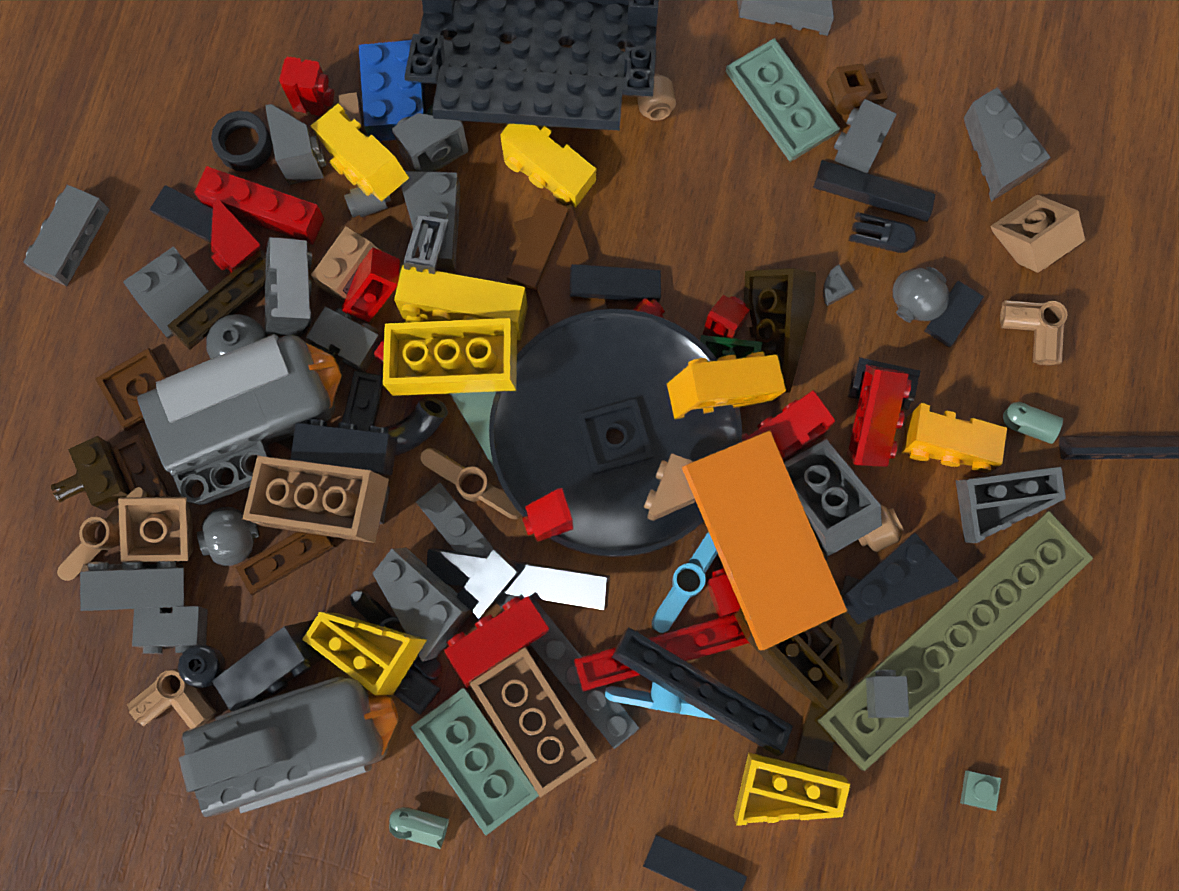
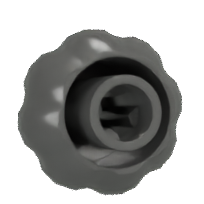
M926 267V269L912 268L901 273L895 280L892 289L893 299L898 307L897 315L909 323L913 319L931 321L940 317L949 304V291L945 284L947 280L944 275L932 267Z
M221 507L210 512L203 520V530L197 532V539L203 556L210 555L215 563L223 566H232L243 562L252 552L254 538L260 537L257 524L244 520L243 513L233 507Z

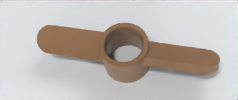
M427 448L421 453L422 463L454 483L465 500L470 502L481 500L510 519H519L522 516L515 509L506 493L488 482L485 473L477 467L465 468L435 448ZM475 474L482 477L484 485L478 493L466 494L462 490V482L467 476Z
M137 487L127 497H147V492ZM119 505L107 518L90 517L82 523L79 530L81 543L58 567L57 573L62 580H73L80 573L83 564H88L101 550H110L119 543ZM103 523L106 527V536L98 544L95 540V531Z

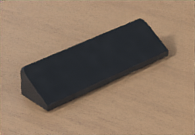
M821 160L813 185L815 189L925 222L932 215L935 200L934 193Z
M1062 436L1059 438L1060 457L1063 460L1179 459V436Z

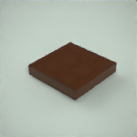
M147 348L96 377L95 380L122 428L128 431L145 421L138 404V395L156 389V382L167 378V375L154 352Z

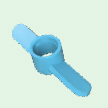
M709 531L690 561L681 565L675 571L672 578L673 587L652 618L651 624L655 631L660 633L668 631L689 597L696 596L704 587L705 572L718 554ZM686 569L695 571L700 578L699 587L691 592L682 590L677 583L678 574Z
M652 682L651 693L616 686L606 688L605 697L610 701L714 719Z

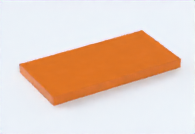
M770 431L682 467L759 650L772 647L847 611Z

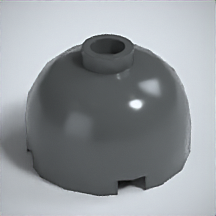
M241 314L227 315L217 320L210 328L206 337V350L210 359L264 339L268 335L265 334V329L251 317Z

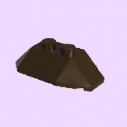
M740 608L734 614L747 641L792 688L823 709L828 710L849 687L848 677H846L843 641L825 622L765 650H759L742 609Z

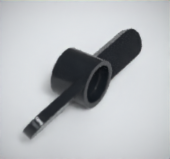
M359 589L351 594L350 602L352 606L370 623L386 628L392 623H400L397 617H392L365 590ZM418 655L412 663L429 680L437 679L442 672V666L435 658L422 662Z

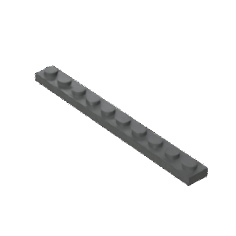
M438 483L416 501L418 506L456 552L489 556L494 550L441 483ZM502 593L496 600V603L504 611L502 606L517 596ZM529 598L549 628L548 633L532 643L531 646L611 746L616 749L634 734L639 727L619 702L610 701L605 697L607 688L605 685L582 691L574 659L581 658V655L534 598Z

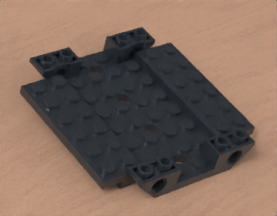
M422 0L423 16L419 34H413L404 77L405 81L411 83L437 84L432 109L433 119L620 131L622 96L653 98L659 0ZM445 38H453V40H444V39H445ZM505 41H511L512 43H511V44H504L503 42H505ZM563 45H571L572 47L565 48V47H562V46H563Z

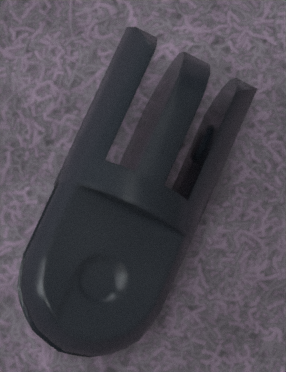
M856 212L854 218L860 222L853 223L851 230L858 234H851L848 240L897 253H905L915 246L917 233L912 226L906 223Z

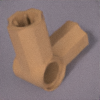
M1004 301L1000 312L1001 328L1034 331L1033 363L1038 365H1059L1062 363L1064 323L1068 316L1065 306L1057 301H1048L1046 303ZM1043 313H1051L1055 317V324L1048 323L1044 319Z
M178 669L167 670L161 673L153 684L127 704L131 716L142 726H147L171 705L190 729L204 725L217 713L198 687L190 686L182 680ZM173 676H177L181 683L178 692L173 691L170 686V680Z

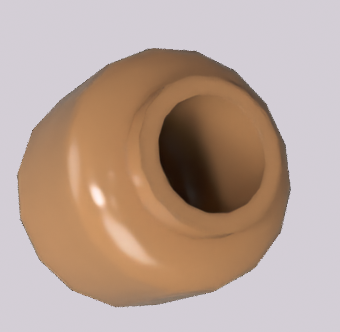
M655 74L653 98L637 97L639 111L642 115L651 120H662L667 118L674 110L676 98L673 83L668 77Z
M881 505L882 526L858 539L862 547L868 544L875 552L899 542L901 539L900 532L904 531L894 509L888 510L884 505Z

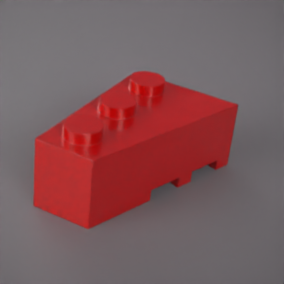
M812 390L800 400L796 399L782 409L783 412L776 417L770 416L757 425L758 430L751 435L747 433L742 434V442L770 431L784 462L824 436L835 423V419L815 391Z
M519 596L511 599L502 606L504 609L502 613L494 618L491 614L483 617L474 624L477 628L468 635L461 632L447 642L449 647L444 650L446 657L466 688L471 686L469 683L548 633V626L528 596L522 600Z

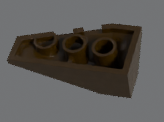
M795 268L745 271L744 303L750 309L752 327L749 330L751 338H755V341L763 343L761 352H764L765 356L778 355L786 389L784 393H790L814 306L816 273Z

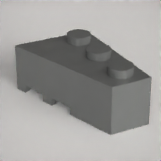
M405 171L409 179L401 187L413 229L418 215L447 219L448 230L436 270L456 271L461 189L458 174ZM424 224L418 242L420 252L429 224ZM439 226L435 228L426 260L430 261Z

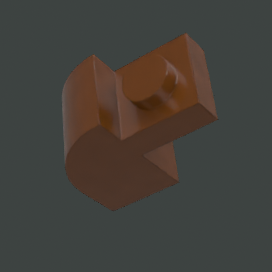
M863 63L837 67L827 80L834 105L840 114H851L854 107H861L864 99L878 105L883 104L888 98L879 72L867 74Z

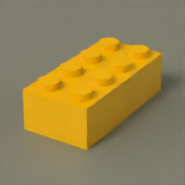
M402 265L394 299L402 318L406 319L407 323L511 318L517 330V340H521L528 309L525 287L436 271L435 274H430L428 269L418 272L416 267L406 270L404 265Z
M511 318L385 324L383 385L392 396L516 391L517 330Z

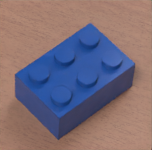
M412 40L359 45L364 127L368 137L372 134L378 141L396 140L392 128L401 119L412 117L417 113L426 114L424 83H411L405 81L404 77Z

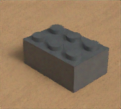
M827 439L784 463L818 544L827 557L882 526L881 505Z

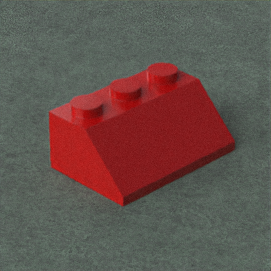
M866 364L847 456L854 464L888 467L889 459L895 458L897 451V441H894L896 429H901L904 420V411L901 410L903 398H908L911 389V380H907V373Z

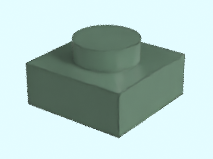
M965 771L960 803L996 811L1001 778Z

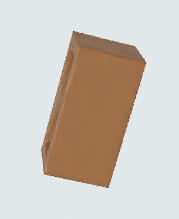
M357 92L338 95L340 106L344 108L351 121L355 119L360 123L362 127L359 131L365 134Z

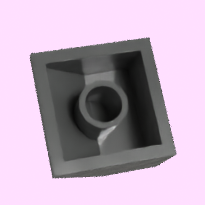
M265 105L275 159L289 185L324 178L322 167L327 166L323 148L320 149L317 136H311L307 125L274 105Z
M417 113L412 117L401 119L392 128L400 154L411 171L436 172L469 152L464 127L458 120L433 119L432 115Z
M174 246L123 281L139 305L168 339L174 334L168 329L167 325L209 292Z

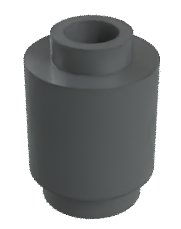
M359 186L350 189L351 193L344 195L353 218L359 215L363 218L387 209L386 202L391 201L390 196L386 197L382 202L372 194L367 196Z

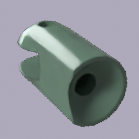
M1023 402L1012 403L1003 414L1004 423L1010 429L1053 444L1058 437L1063 424L1062 417L1034 408Z
M400 807L390 815L389 830L398 839H407L441 849L449 819L408 807Z

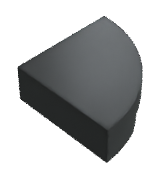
M840 265L831 270L824 282L823 298L826 306L850 295L855 290Z

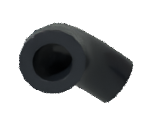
M424 396L419 400L414 410L402 421L383 427L388 429V434L398 438L395 456L416 448L434 434L448 414L446 406L440 400Z

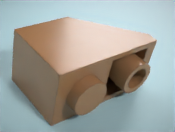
M672 453L668 462L662 460L656 478L661 480L657 492L650 490L644 508L649 509L647 519L656 520L695 502L693 493L682 470L683 466L693 461Z

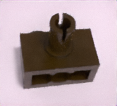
M96 436L68 449L77 471L75 475L58 483L51 484V490H57L53 494L60 503L86 491L92 506L107 511L119 505L118 499L120 497L128 496L130 490L112 452L111 443Z

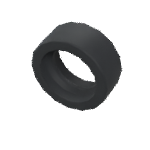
M235 111L228 113L218 120L212 131L211 141L215 152L227 167L235 171L247 172L257 169L266 162L271 154L272 140L270 133L262 120L251 112ZM244 127L255 129L259 136V142L249 153L232 155L226 150L225 143L232 132Z

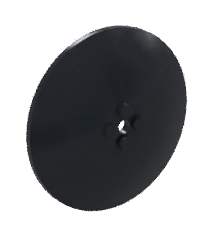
M604 309L581 313L566 318L539 333L517 354L516 391H496L490 413L489 442L493 465L499 482L515 509L523 517L527 516L525 506L562 488L573 519V530L550 537V539L567 548L598 556L623 557L649 553L667 547L694 531L704 522L696 500L694 503L656 520L647 519L649 509L644 508L650 490L657 492L661 480L656 478L662 460L669 461L671 453L695 462L742 442V423L739 407L733 408V405L713 407L714 412L705 414L703 408L694 409L686 413L684 418L674 419L667 383L688 366V362L694 359L707 358L708 362L717 361L714 354L700 340L677 324L646 312L627 309ZM612 429L620 430L624 435L623 441L619 444L609 443L606 439L608 431Z

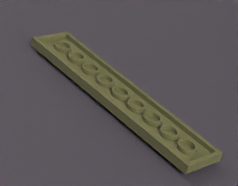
M1050 511L1044 513L818 719V722L859 769L865 771L1094 558ZM877 670H896V676H907L909 717L868 718L866 678L876 676Z

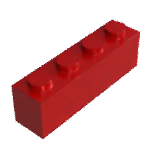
M208 166L205 167L194 191L202 204L212 209L213 202L219 199L236 218L298 240H307V243L312 245L325 219L318 205Z

